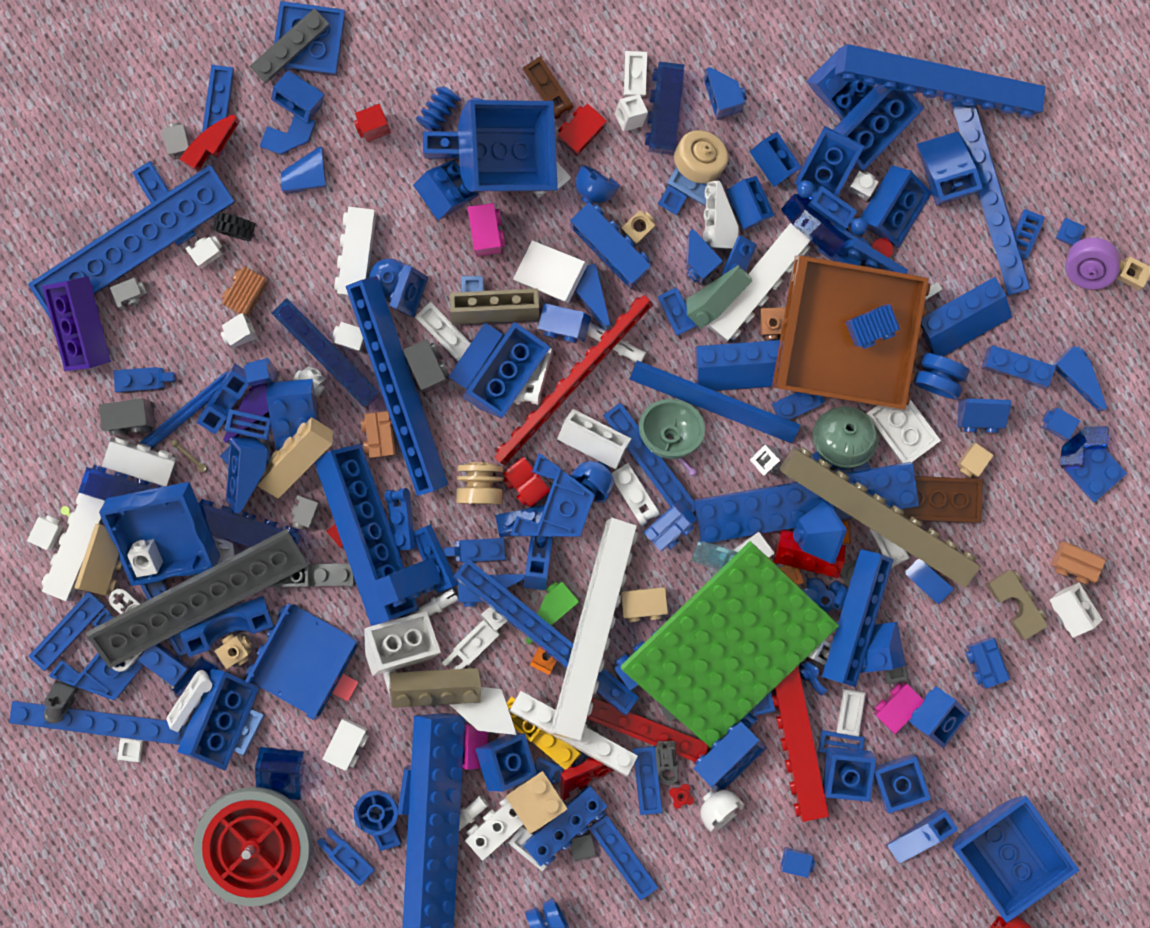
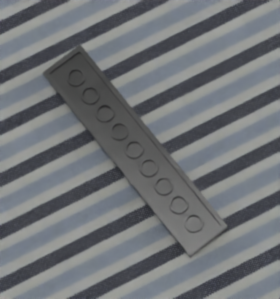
M285 529L86 632L87 638L110 669L309 566L308 562L288 529Z

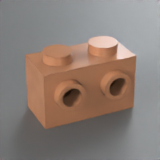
M786 307L761 308L759 310L760 337H766V340H779Z

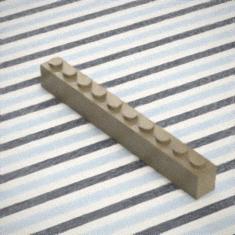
M795 446L792 448L780 466L783 474L966 588L981 567L975 561L977 557L968 551L963 553L958 550L959 546L948 539L945 542L940 539L941 534L932 528L926 530L922 527L923 523L913 516L910 519L903 515L905 512L896 505L888 506L885 504L887 500L877 493L874 496L867 492L868 488L863 484L850 482V477L840 470L836 473L830 469L832 465L821 458L817 461L811 457L813 453L806 448L801 447V449H798Z

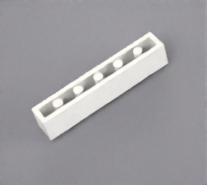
M790 223L748 274L752 278V282L718 318L707 324V327L726 343L729 339L734 341L741 332L739 329L743 322L748 324L754 317L755 313L752 311L757 305L762 307L769 297L766 294L771 288L776 290L783 280L780 278L785 271L788 274L791 272L794 257L796 255L804 256L809 250L810 246L808 243L811 238Z
M94 468L92 472H88L84 481L86 484L85 489L79 493L76 499L77 508L68 518L67 524H69L67 532H64L60 537L59 545L61 546L59 551L51 559V570L42 580V592L64 601H72L76 591L74 587L95 524H104L99 511L106 498L115 497L122 481L121 478Z

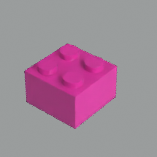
M494 203L469 206L468 213L476 257L502 253L501 247H505L503 230L499 231L498 226L502 225L500 209H495Z

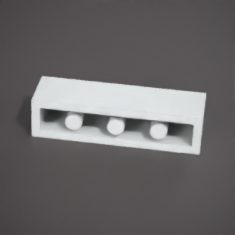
M348 207V213L344 212L343 225L346 226L345 234H341L340 247H343L342 256H338L337 261L340 275L335 278L334 289L337 290L339 296L349 297L345 286L368 278L377 214L375 210Z

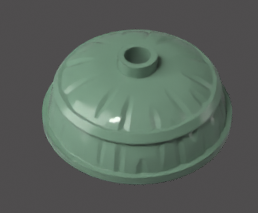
M663 399L652 403L644 410L639 421V433L644 444L655 455L666 459H679L691 454L701 445L705 434V424L700 413L692 405L677 399Z
M848 406L837 407L826 411L818 418L813 429V443L818 454L831 465L840 468H856L867 463L875 454L878 446V432L870 417L863 411ZM846 427L852 428L853 431H848Z

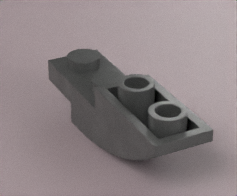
M349 563L308 564L309 566L268 587L354 586L356 581Z

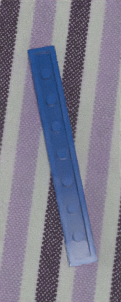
M638 360L629 379L791 444L800 428L798 423Z

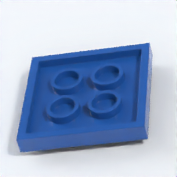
M280 1L274 44L314 8L330 25L326 31L285 66L284 69L337 76L346 11L344 9Z

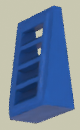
M1027 209L1021 212L1014 230L1017 243L1026 247L1025 251L1019 249L1022 258L1026 260L1045 219L1044 216ZM1026 218L1030 219L1032 221H1035L1036 224L1033 225L1031 223L1026 222L1025 220ZM1022 227L1033 230L1032 234L1021 230ZM1018 236L1028 238L1029 242L1018 239Z

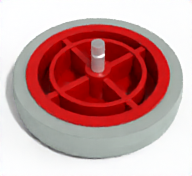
M242 788L222 796L206 810L195 832L193 844L194 860L205 884L222 899L242 906L267 905L290 893L304 877L312 853V836L305 816L289 798L267 788Z

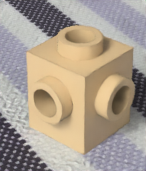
M233 633L221 640L223 645L215 650V653L226 669L235 663L238 666L249 660L247 655L253 652L250 640L246 636L243 637L241 633L237 636H234Z

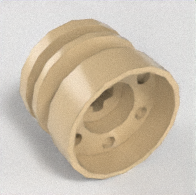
M469 462L464 465H457V471L467 472V476H457V480L467 482V487L457 488L456 503L503 504V490L493 487V483L503 481V477H493V473L503 472V466L486 462Z

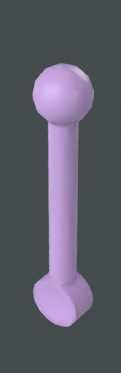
M683 458L678 459L689 471L690 476L697 474V470L692 468Z

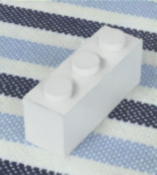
M574 409L565 419L557 438L566 445L614 469L621 462L631 441V438Z
M116 436V439L111 437L102 467L167 486L175 463V457H172L170 452L164 450L156 452L150 450L151 447L142 443L134 445L129 443L128 439Z

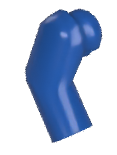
M834 580L829 585V590L833 591L836 596L832 602V607L836 610H841L848 590L844 584Z

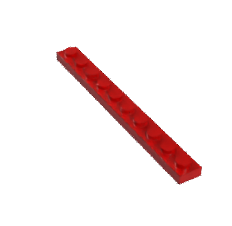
M645 295L641 298H636L632 302L631 309L626 314L623 313L617 318L616 325L611 330L603 333L600 338L601 341L597 346H592L586 352L585 359L581 363L577 362L572 367L571 374L566 379L563 378L557 383L556 390L551 395L548 394L543 398L541 406L526 417L524 425L517 427L512 432L511 439L507 443H502L497 448V454L494 458L499 463L506 465L649 311L654 304Z

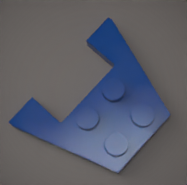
M539 453L532 473L554 480L539 523L516 516L510 535L527 537H580L595 494Z
M105 608L92 624L97 627L113 619V616ZM97 653L81 673L77 672L64 660H61L49 677L116 701L144 665L137 660L127 671L118 672L113 668L109 669L102 657ZM123 661V662L119 663V664L116 665V666H117V667H118V666H123V667H124L126 664H125L124 661Z

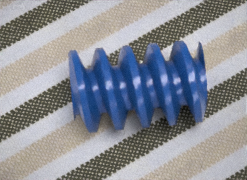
M437 87L435 91L438 95L432 94L431 99L433 102H426L428 109L423 108L421 110L424 117H416L417 122L428 131H434V129L442 130L439 122L447 123L444 114L451 116L452 113L449 111V107L457 108L453 101H462L456 93L447 87Z

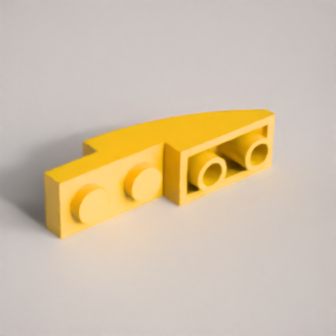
M512 696L506 703L509 711L516 700ZM509 712L514 728L520 733H525L526 738L530 742L538 746L562 768L567 769L571 767L582 754L576 748Z

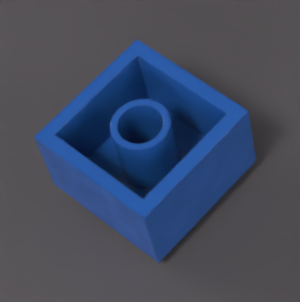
M935 686L933 690L926 694L921 706L914 710L909 722L944 749L970 713L954 698Z
M525 733L507 734L475 749L488 791L503 792L537 775Z
M827 747L822 782L826 798L870 802L876 758L873 753L867 750Z
M913 754L875 766L874 781L884 810L888 814L931 800L917 757Z

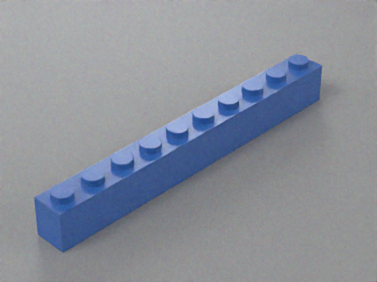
M850 44L839 48L837 52L835 75L843 77L845 81L860 80L865 85L879 84L883 85L884 89L889 90L899 88L908 94L923 93V96L927 98L942 97L943 101L946 102L962 101V104L966 106L981 105L982 109H1000L1004 114H1013L1015 112L1024 118H1033L1035 114L1043 112L1046 87L1043 85Z
M378 276L346 285L349 299L417 496L448 486L449 484Z

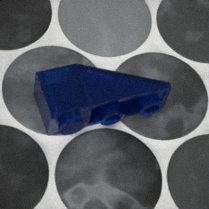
M793 194L781 208L782 212L795 228L827 255L833 257L846 241L828 219L808 206L811 201L810 197L802 198L799 194Z

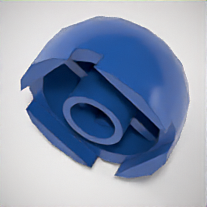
M581 165L575 178V187L577 192L582 195L581 200L585 203L590 202L592 205L594 202L599 204L608 202L613 198L620 184L612 178H609L608 181L607 177L600 174L601 172L586 165Z
M396 259L378 261L372 266L368 278L378 276L386 302H390L391 294L395 291L398 283V274L404 266L403 262Z
M585 461L578 465L570 475L595 494L594 502H606L613 490L614 479L609 471V467L600 461Z
M381 790L369 791L363 794L357 801L354 808V820L358 828L372 836L383 835L389 832L396 824L399 816L397 814L398 805L395 799L387 792Z

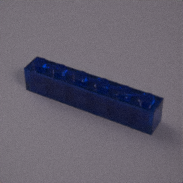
M288 298L271 313L364 408L367 409L382 394Z

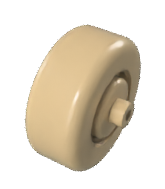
M696 130L683 136L675 149L674 161L677 169L684 177L696 183L706 184L720 177L728 164V151L724 143L714 134Z

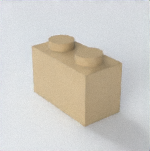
M665 587L621 591L623 618H628V622L641 621V617L650 616V620L663 619V615L668 614Z

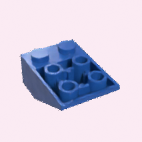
M836 51L806 83L843 120L874 87L865 85L860 80L845 81L843 77L836 76L835 69L838 52Z
M958 131L916 144L936 206L977 194L983 189L977 168Z

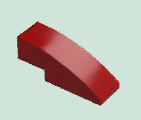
M232 114L213 124L188 146L180 160L185 165L199 172L210 154L216 158L219 157L239 125L240 120Z

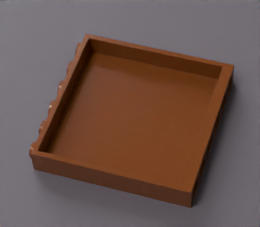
M796 255L794 257L772 387L905 410L911 398L909 386L913 383L915 375L912 370L913 364L918 358V349L916 348L917 342L922 336V327L920 325L922 318L926 314V305L924 303L925 297L930 292L929 278ZM891 304L900 330L895 331L896 335L886 340H883L882 337L876 339L875 345L865 349L862 346L856 347L845 322L882 305Z

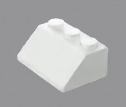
M427 611L364 629L365 654L372 676L431 660L441 653Z

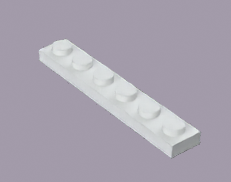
M520 691L509 712L550 734L556 710ZM587 728L585 736L581 737L580 741L552 735L626 777L638 757Z

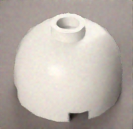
M712 790L703 797L705 802L700 810L701 820L708 830L714 833V827L717 830L721 829L737 815L734 814V811L738 807L742 810L745 804L729 790H720L716 793Z

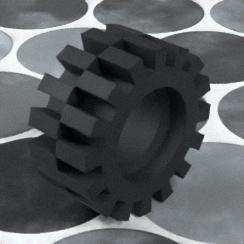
M217 212L213 230L229 237L251 241L256 224L242 217Z

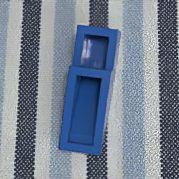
M269 358L249 362L244 366L247 383L250 386L273 382L277 379V368Z

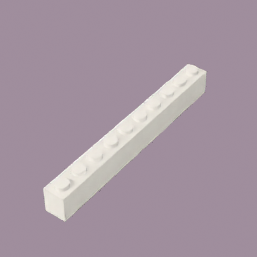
M610 518L605 523L550 731L552 735L580 741L581 737H584L586 734L587 724L585 722L587 715L591 714L593 708L591 699L598 689L599 682L596 680L598 672H601L604 666V659L602 657L610 643L608 634L615 623L613 615L615 608H618L621 595H619V592L626 581V574L624 572L626 566L631 562L632 553H630V549L637 539V532H635L637 525L615 518Z

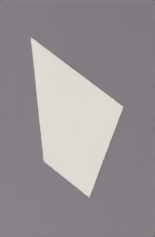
M481 687L480 702L449 704L478 731L516 735L502 689Z

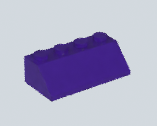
M89 276L43 285L42 288L64 371L88 369L111 362L110 351L106 344L104 328L101 325L99 309L95 302L93 286Z

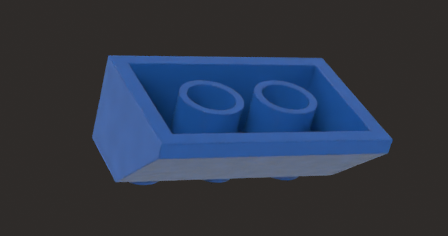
M892 165L860 218L867 222L869 231L881 238L887 239L892 245L899 248L932 192L911 170Z
M742 722L731 726L727 731L728 734L723 739L717 740L712 745V750L707 755H702L696 761V766L693 768L716 792L725 790L767 749Z

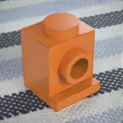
M538 647L530 666L550 675L556 660L553 657L549 660H544L542 654L545 651Z

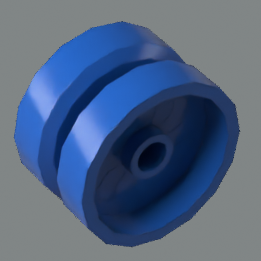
M924 353L920 365L926 371L916 372L913 380L914 385L936 395L958 400L963 389L957 382L966 381L970 372L969 368L951 359L931 353Z
M554 898L543 902L545 917L537 907L525 911L530 928H569Z

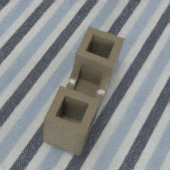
M1007 569L985 584L997 602L1002 603L1011 597L1017 600L1019 612L1009 622L1020 639L1027 640L1048 626L1045 622L1047 618L1040 608L1037 609L1033 603L1035 599L1031 592L1024 590L1021 585L1023 581L1016 571L1013 572Z

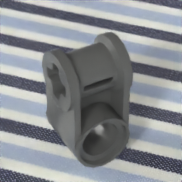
M58 680L53 683L44 702L46 707L44 719L47 722L59 723L64 719L68 709L75 701L76 697H74V694H77L78 687Z

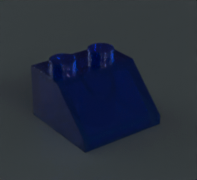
M260 747L255 765L256 787L271 789L289 799L300 800L304 773V751Z

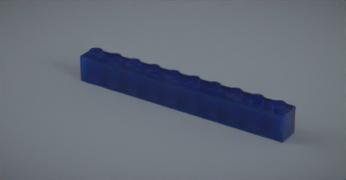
M94 464L93 468L86 467L78 493L105 501L106 498L155 488L149 486V481L137 478L135 482L127 479V474L115 471L113 475L106 472L107 468ZM203 498L198 502L211 535L252 547L288 529L296 544L299 545L302 534L298 533L299 529L286 525L285 529L277 527L278 522L269 519L261 522L255 520L256 515L247 512L239 515L234 513L231 507L222 505L220 509L213 506L214 502Z

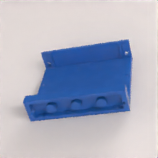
M287 603L278 613L279 620L277 624L269 629L267 634L269 638L266 644L260 646L256 654L258 658L255 664L249 666L246 672L248 677L245 682L256 684L307 713L306 716L310 719L317 720L361 641L302 608Z

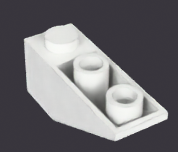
M708 182L705 188L706 209L704 210L705 231L703 232V240L711 249H733L738 237V224L721 182Z

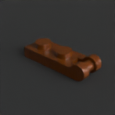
M541 56L522 68L543 101H554L557 98H560L562 101L558 106L554 105L555 120L561 117V113L564 111H570L574 108Z

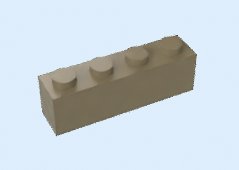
M538 288L450 293L452 325L539 320Z
M478 668L390 673L389 692L391 707L480 702L481 682Z

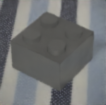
M425 339L403 350L424 394L448 383L446 378L449 377V373L443 362L439 363L437 359L441 355L434 342L430 344L428 339Z
M141 398L99 404L102 431L108 432L110 436H127L128 431L137 432V434L148 433L150 428L156 427L152 401Z

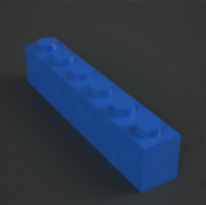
M860 549L846 599L843 603L840 619L837 623L839 627L836 629L833 642L831 643L822 677L856 687L894 559L879 553Z

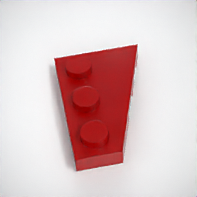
M594 758L585 760L579 766L565 769L561 773L560 795L563 801L570 797L568 793L579 787L582 790L587 787L592 778L600 779L614 770Z

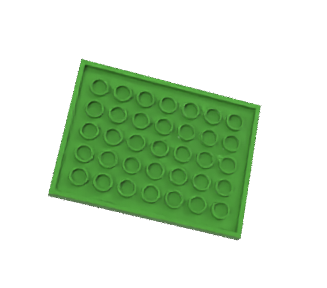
M749 541L620 667L623 672L711 748L717 740L727 733L731 726L738 723L834 632L839 625L755 544Z

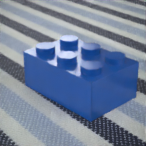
M313 379L268 383L266 399L276 450L279 451L286 439L293 437L297 433L302 423H306L311 417L320 422Z

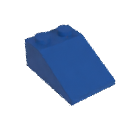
M824 126L807 155L802 168L799 170L794 184L798 186L801 181L808 180L813 183L815 191L820 186H823L838 196L865 145Z
M230 437L225 501L235 513H241L266 471V464L270 460L269 450L257 438Z

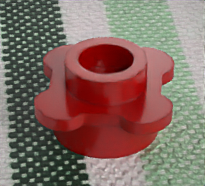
M682 784L681 787L677 788L672 787L669 790V795L672 796L674 801V808L679 809L682 805L693 804L694 798L690 795V786L688 784Z

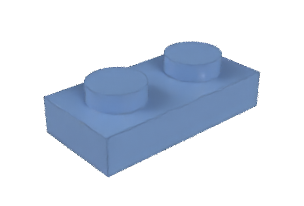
M676 167L667 185L705 206V188L707 183L701 184L687 179Z
M252 709L250 710L234 752L243 756L246 755L265 717L263 714Z

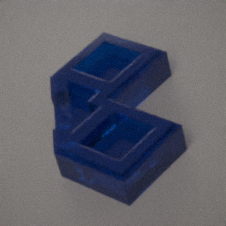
M1108 426L1085 427L1067 441L1061 448V469L1084 468L1085 449H1108Z

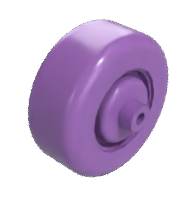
M1101 238L1082 239L1076 242L1068 251L1065 266L1067 276L1074 284L1081 288L1090 290L1105 288L1112 284L1119 275L1120 253L1107 240Z

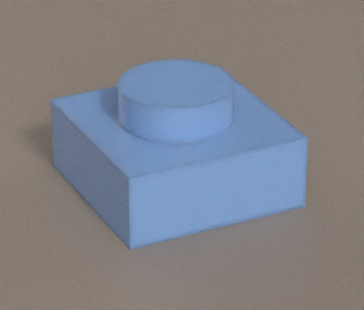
M461 276V292L484 291L483 276Z

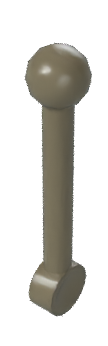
M177 439L171 440V446L179 449L197 465L200 472L207 470V466L201 464L187 452Z

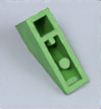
M555 581L546 589L548 593L545 595L537 613L538 616L550 625L554 624L579 602L563 582L558 584ZM527 637L526 643L529 645L532 640Z

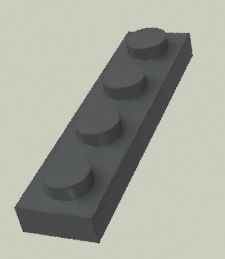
M314 8L252 63L250 68L265 84L268 83L330 27L329 23Z

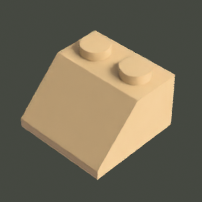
M543 771L505 796L529 834L567 810V807Z

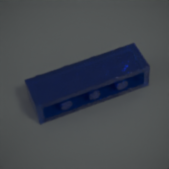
M659 62L658 68H653L652 81L656 82L655 90L651 89L649 103H654L653 111H648L647 124H651L650 133L646 132L645 145L649 146L648 152L674 155L685 64Z

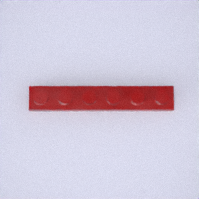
M595 697L591 699L593 708L591 714L587 715L586 719L653 746H656L658 741H675L676 755L696 762L702 755L706 754L708 745L700 739L630 711L627 715H623L611 704Z

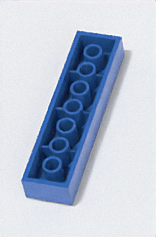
M361 443L322 454L314 463L370 625L374 626L419 610L415 598L408 600L407 597L405 598L406 602L394 607L393 603L383 606L374 583L377 579L404 569Z

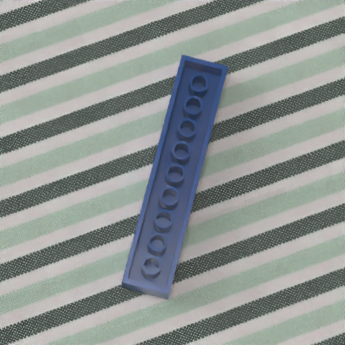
M452 713L414 715L402 928H454L465 718L461 715Z

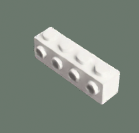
M524 781V782L520 783V784L516 787V789H517L518 787H520L521 785H523L524 783H526L527 781ZM506 797L499 802L501 805L496 811L491 809L483 817L485 821L481 825L477 826V824H474L466 832L468 835L465 839L466 843L482 861L523 825Z

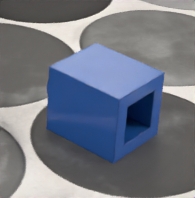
M1057 407L1045 413L1042 418L1044 422L1042 428L1064 441L1070 440L1080 420Z
M785 847L780 865L781 871L808 878L809 872L813 873L815 867L813 855L809 852Z

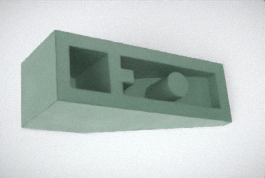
M739 265L686 299L687 316L700 328L706 326L726 310L752 282V278Z

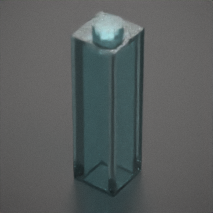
M698 540L691 561L720 570L738 552Z

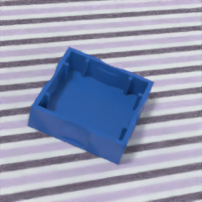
M190 482L106 498L99 511L107 532L118 549L120 561L132 586L157 582L173 576L199 574L218 563L220 558L219 551ZM154 539L163 560L157 574L136 577L127 555L133 543L139 540L148 541Z

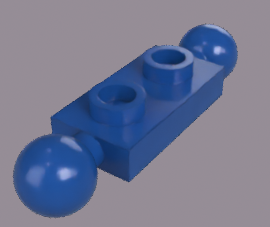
M808 180L801 181L798 184L797 193L799 196L811 198L808 206L840 229L845 230L849 225L851 232L857 236L867 232V222L862 218H854L857 210L829 190L820 186L815 191L813 183Z

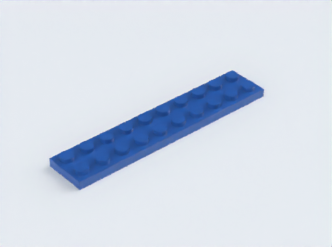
M209 165L31 281L28 285L50 318L42 288L43 285L89 276L93 286V294L95 295L215 217L217 212L224 211L236 202L213 166Z
M912 462L845 473L850 477V482L863 484L868 488L867 492L874 496L877 493L887 500L885 504L890 507L896 505L900 509L919 506ZM798 482L695 499L694 503L701 543L755 535L757 532L761 534L796 528L798 520L826 500ZM831 504L840 520L853 518Z

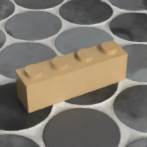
M312 417L306 423H302L297 433L293 437H288L283 447L272 454L269 463L266 464V471L257 486L279 499L332 445L333 430Z

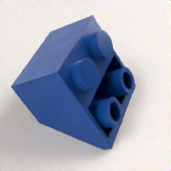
M455 160L426 171L413 184L437 220L453 214L479 195L477 192H470L465 187L460 174V166Z

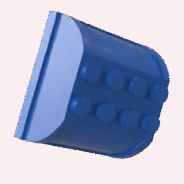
M467 101L459 119L458 139L460 174L465 187L470 192L558 190L553 101Z
M1026 795L1000 804L964 830L952 845L953 850L1006 923L1079 871L1077 865Z

